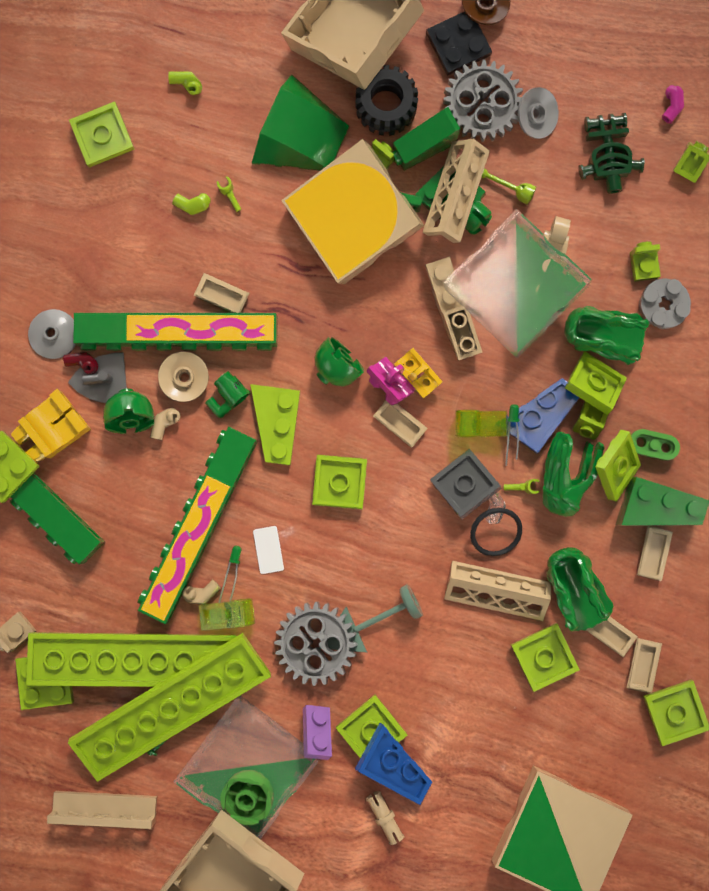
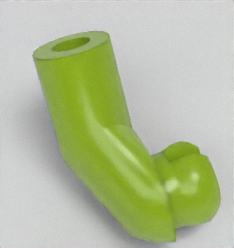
M169 72V84H182L191 95H198L202 91L201 82L192 72Z
M201 193L192 199H187L177 194L173 199L172 205L190 215H195L205 211L209 207L211 199L205 193Z

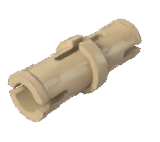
M376 791L373 794L378 803H375L372 795H369L366 801L376 816L375 821L377 825H381L389 844L394 845L397 842L392 834L393 832L399 842L405 836L394 820V812L387 807L381 792Z

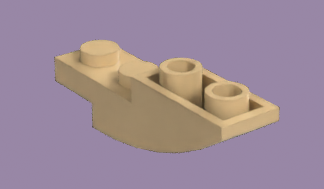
M450 257L426 264L425 268L432 286L431 290L457 359L462 360L482 353L467 304L465 305Z

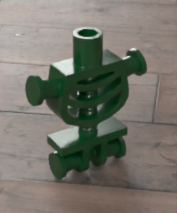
M622 113L621 116L608 114V119L603 120L602 115H598L596 119L585 117L584 127L585 131L588 132L586 141L603 140V144L593 150L589 158V165L578 166L580 177L584 180L586 176L593 174L594 180L606 179L607 193H619L622 191L621 177H628L632 170H638L639 173H643L645 164L644 158L632 160V150L627 145L613 141V138H622L628 135L629 128H626L627 115L626 113ZM604 125H608L609 130H605ZM616 126H622L623 128L616 129ZM590 129H597L598 131L590 132ZM605 151V155L596 160V155ZM606 162L605 165L598 168L599 164Z

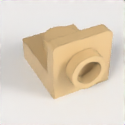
M17 612L0 627L1 651L5 650L7 653L14 651L28 639L29 632L37 631L21 612Z

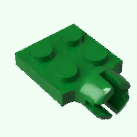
M444 166L415 194V196L423 197L422 204L428 210L431 208ZM456 171L450 176L449 182L455 177ZM478 186L465 229L473 235L482 231L479 226L482 224L486 227L492 218L491 210L481 201L486 192L480 186ZM449 193L443 198L441 205L447 200Z

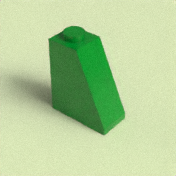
M449 107L441 110L393 142L392 153L394 154V162L397 166L401 165L405 171L450 148L452 142L457 141L460 127Z

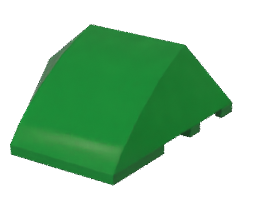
M291 75L281 86L260 131L252 164H269L276 167L291 166L298 167L299 169L321 171L335 160L349 125Z

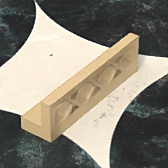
M475 139L452 142L423 229L425 235H442L453 243L461 242L490 152ZM459 149H463L462 154L456 159ZM456 171L455 177L449 182L450 176ZM449 193L447 200L441 205L443 198ZM441 217L439 226L434 227L435 222Z
M452 561L444 599L543 621L551 600V583ZM453 586L464 588L466 592L462 594L452 592ZM487 593L491 597L482 599L478 597V594ZM510 598L514 599L516 603L509 605L505 604L502 600ZM533 603L541 605L540 611L532 610L527 605Z
M55 791L53 795V810L47 816V824L152 829L156 822L157 796Z

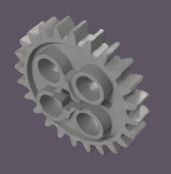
M483 60L481 66L478 67L477 63L473 61L471 69L464 64L462 68L463 74L456 70L454 73L455 79L449 78L448 85L450 87L445 88L444 94L447 97H444L443 104L449 105L447 107H449L459 127L463 129L462 137L466 136L469 132L471 133V139H475L479 135L481 142H484L485 137L489 135L491 141H494L496 133L500 137H504V128L507 131H511L513 128L512 123H518V105L521 97L518 96L522 94L523 88H515L519 83V79L511 81L512 71L507 74L503 73L505 65L496 69L495 61L488 67L486 61ZM485 80L489 83V87H480L477 82ZM495 86H499V89L489 96L488 102L484 101L476 109L475 113L471 116L467 115V113H470L478 106L479 99L483 101ZM468 97L472 103L464 105L461 103L460 98ZM498 97L504 98L507 104L499 105L495 99ZM484 114L488 116L489 121L481 122L477 116Z
M319 602L314 603L313 609L309 603H304V611L297 606L295 607L296 615L290 612L286 614L290 620L289 622L280 621L284 630L276 631V634L282 638L274 641V644L281 646V649L276 651L275 654L283 655L284 658L279 664H288L285 673L293 670L295 672L293 675L294 680L301 675L303 676V684H306L309 678H311L313 686L317 685L319 679H321L323 685H326L328 683V676L335 681L337 680L336 671L344 675L346 672L343 665L348 667L352 665L347 658L356 656V653L351 651L350 648L358 645V643L351 641V638L357 635V633L349 632L348 630L353 625L352 622L347 624L343 622L347 616L346 614L340 617L337 616L338 607L329 611V603H326L323 609H320ZM317 618L322 622V630L320 632L312 630L310 625L312 619ZM301 626L305 628L310 637L300 630ZM295 636H300L304 641V647L301 650L293 646L292 641ZM330 637H335L339 640L340 648L337 651L329 648L328 640ZM319 638L321 640L319 643L321 649L319 647L312 648V639ZM322 650L332 657L331 661L326 658ZM312 655L320 657L322 662L320 668L311 666L310 657Z

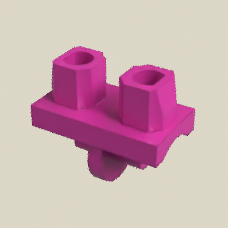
M384 357L375 365H371L366 371L370 375L369 382L374 387H381L386 393L385 399L390 405L399 403L415 391V388L402 375L405 368L401 364L395 367L387 357Z

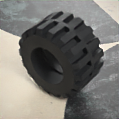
M384 65V68L377 73L365 90L360 87L356 88L355 106L358 119L361 118V124L364 127L368 125L369 131L372 133L378 130L379 135L384 136V132H389V136L395 135V130H398L399 133L404 131L405 125L409 126L412 123V118L415 117L418 89L417 87L415 88L413 78L408 79L409 73L405 70L403 73H400L399 67L394 66L392 70L389 69V65ZM390 91L400 98L401 104L394 110L383 111L373 104L372 98L379 92Z

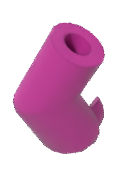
M670 85L665 91L666 97L670 99V106L662 115V119L669 124L674 121L684 108V91L680 86Z

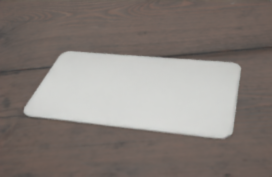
M271 526L253 530L260 573L266 574L284 570L277 527Z

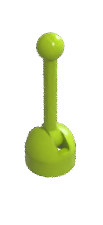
M485 168L483 170L481 178L486 177L514 190L520 202L526 205L530 203L536 186L529 183L516 186L488 173Z

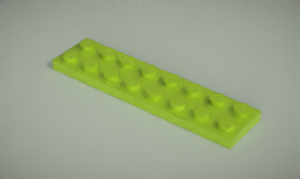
M29 632L26 686L154 687L232 640L236 635Z
M241 633L70 737L68 744L98 782L271 677V672L245 635Z

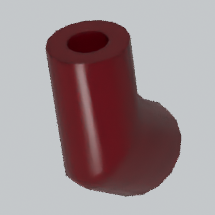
M87 352L63 356L65 367L78 365L86 374H94L98 370L97 361Z

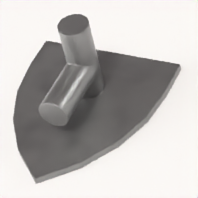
M123 352L94 358L98 363L96 373L86 374L82 368H79L68 383L85 397L106 403L114 394L127 388Z

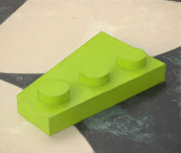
M250 384L265 462L291 466L300 390Z

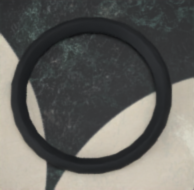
M489 509L480 514L472 524L470 531L471 542L475 549L484 555L500 556L506 554L520 541L522 523L518 515L509 509ZM494 513H504L511 516L517 525V534L514 541L508 547L499 551L483 549L476 540V529L479 523L485 517Z

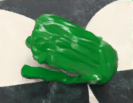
M584 306L583 308L574 309L568 315L564 334L567 341L573 344L574 349L577 351H593L607 359L620 360L630 365L641 359L645 331L649 327V320H643L637 313L627 314L620 311H601L592 306Z
M564 432L556 433L546 458L542 495L543 504L551 513L568 517L575 515L580 510V501L583 494L598 476L595 466L598 459L603 456L605 449L603 443L597 442L592 457L594 445L586 441L579 473L571 480L569 462L573 440L570 434Z
M573 547L563 548L554 552L547 561L548 570L546 574L556 593L558 607L565 618V627L569 628L571 632L585 631L608 620L613 612L614 605L607 596L604 585L592 571L590 558L584 555L581 550Z

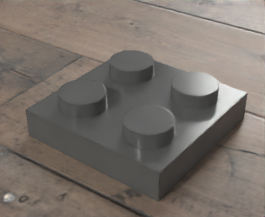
M470 449L430 479L431 483L461 519H464L502 489L501 485Z

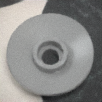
M537 87L528 90L522 96L518 105V121L521 129L526 135L535 139L545 138L553 132L559 116L555 97L545 88Z
M56 309L46 310L32 320L28 330L29 342L33 350L42 357L59 359L69 354L76 346L73 343L74 319L64 311ZM53 328L55 335L48 337V330Z

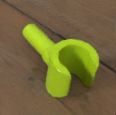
M226 176L229 183L228 186L221 187L217 181L218 189L221 194L229 198L235 211L239 212L242 209L234 196L232 181Z
M530 479L520 484H504V491L520 490L528 494H537L540 491H532L530 484L540 481L538 479Z

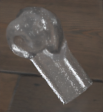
M499 492L488 499L490 502L488 510L492 508H506V504ZM494 513L488 515L485 519L489 524H497L502 520L504 513Z

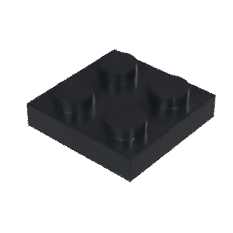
M465 11L426 29V34L447 76L455 73L456 70H461L464 64L470 66L473 61L478 62L492 55V50L479 24L470 19Z

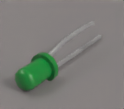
M512 404L509 409V427L505 466H507L511 422H516V460L518 458L519 430L517 422H519L520 419L518 418L519 406L516 404Z
M236 545L232 548L218 606L231 562L236 563V575L230 601L232 599L237 579V565L240 564L239 558L242 551L240 546Z

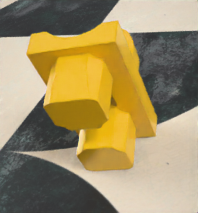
M414 348L394 363L395 367L401 364L405 368L402 375L423 399L442 383V380ZM423 372L424 374L417 380V376Z

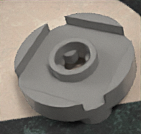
M664 278L650 283L644 289L639 300V311L642 318L648 319L649 324L659 329H670L679 325L690 314L691 310L689 293L681 282L676 279ZM662 298L670 301L669 310L659 307Z

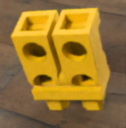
M56 389L43 403L18 420L20 425L11 435L19 445H22L30 438L36 445L26 451V453L38 463L46 457L49 459L53 458L57 453L90 431L91 428L63 392Z

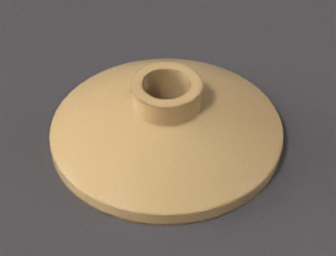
M177 352L168 356L161 364L158 373V381L162 391L169 398L179 402H188L198 398L205 391L209 380L206 364L200 357L190 352ZM184 373L189 375L187 382H181L180 380L181 375Z

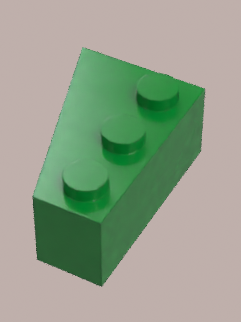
M633 477L627 486L615 526L703 525L709 500L639 477Z

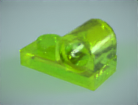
M456 410L455 436L508 437V412Z
M252 598L199 605L201 630L245 627L255 624Z

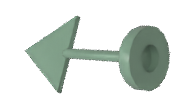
M408 584L400 588V596L403 603L355 626L348 608L345 607L341 615H347L343 622L345 624L352 622L353 625L348 630L349 632L357 633V635L351 638V641L358 643V645L350 648L351 651L368 653L359 635V631L405 608L414 619L423 616L419 602ZM330 637L328 646L331 650H338L340 642L337 638Z

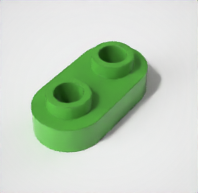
M646 429L636 430L631 434L638 455L666 461L675 458L679 454L680 444L671 435ZM638 438L644 440L643 447L637 445ZM663 443L669 447L666 453L661 450Z

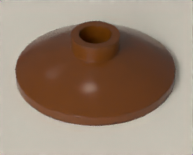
M462 0V7L467 16L473 21L483 25H493L506 17L510 9V0Z

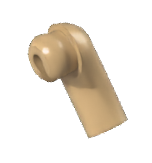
M168 408L157 414L154 418L150 438L163 440L165 428L180 420L179 411L174 408Z
M212 579L205 588L186 587L182 592V596L190 604H206L221 587Z

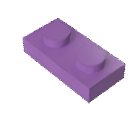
M305 705L303 708L304 758L329 760L332 757L330 707Z

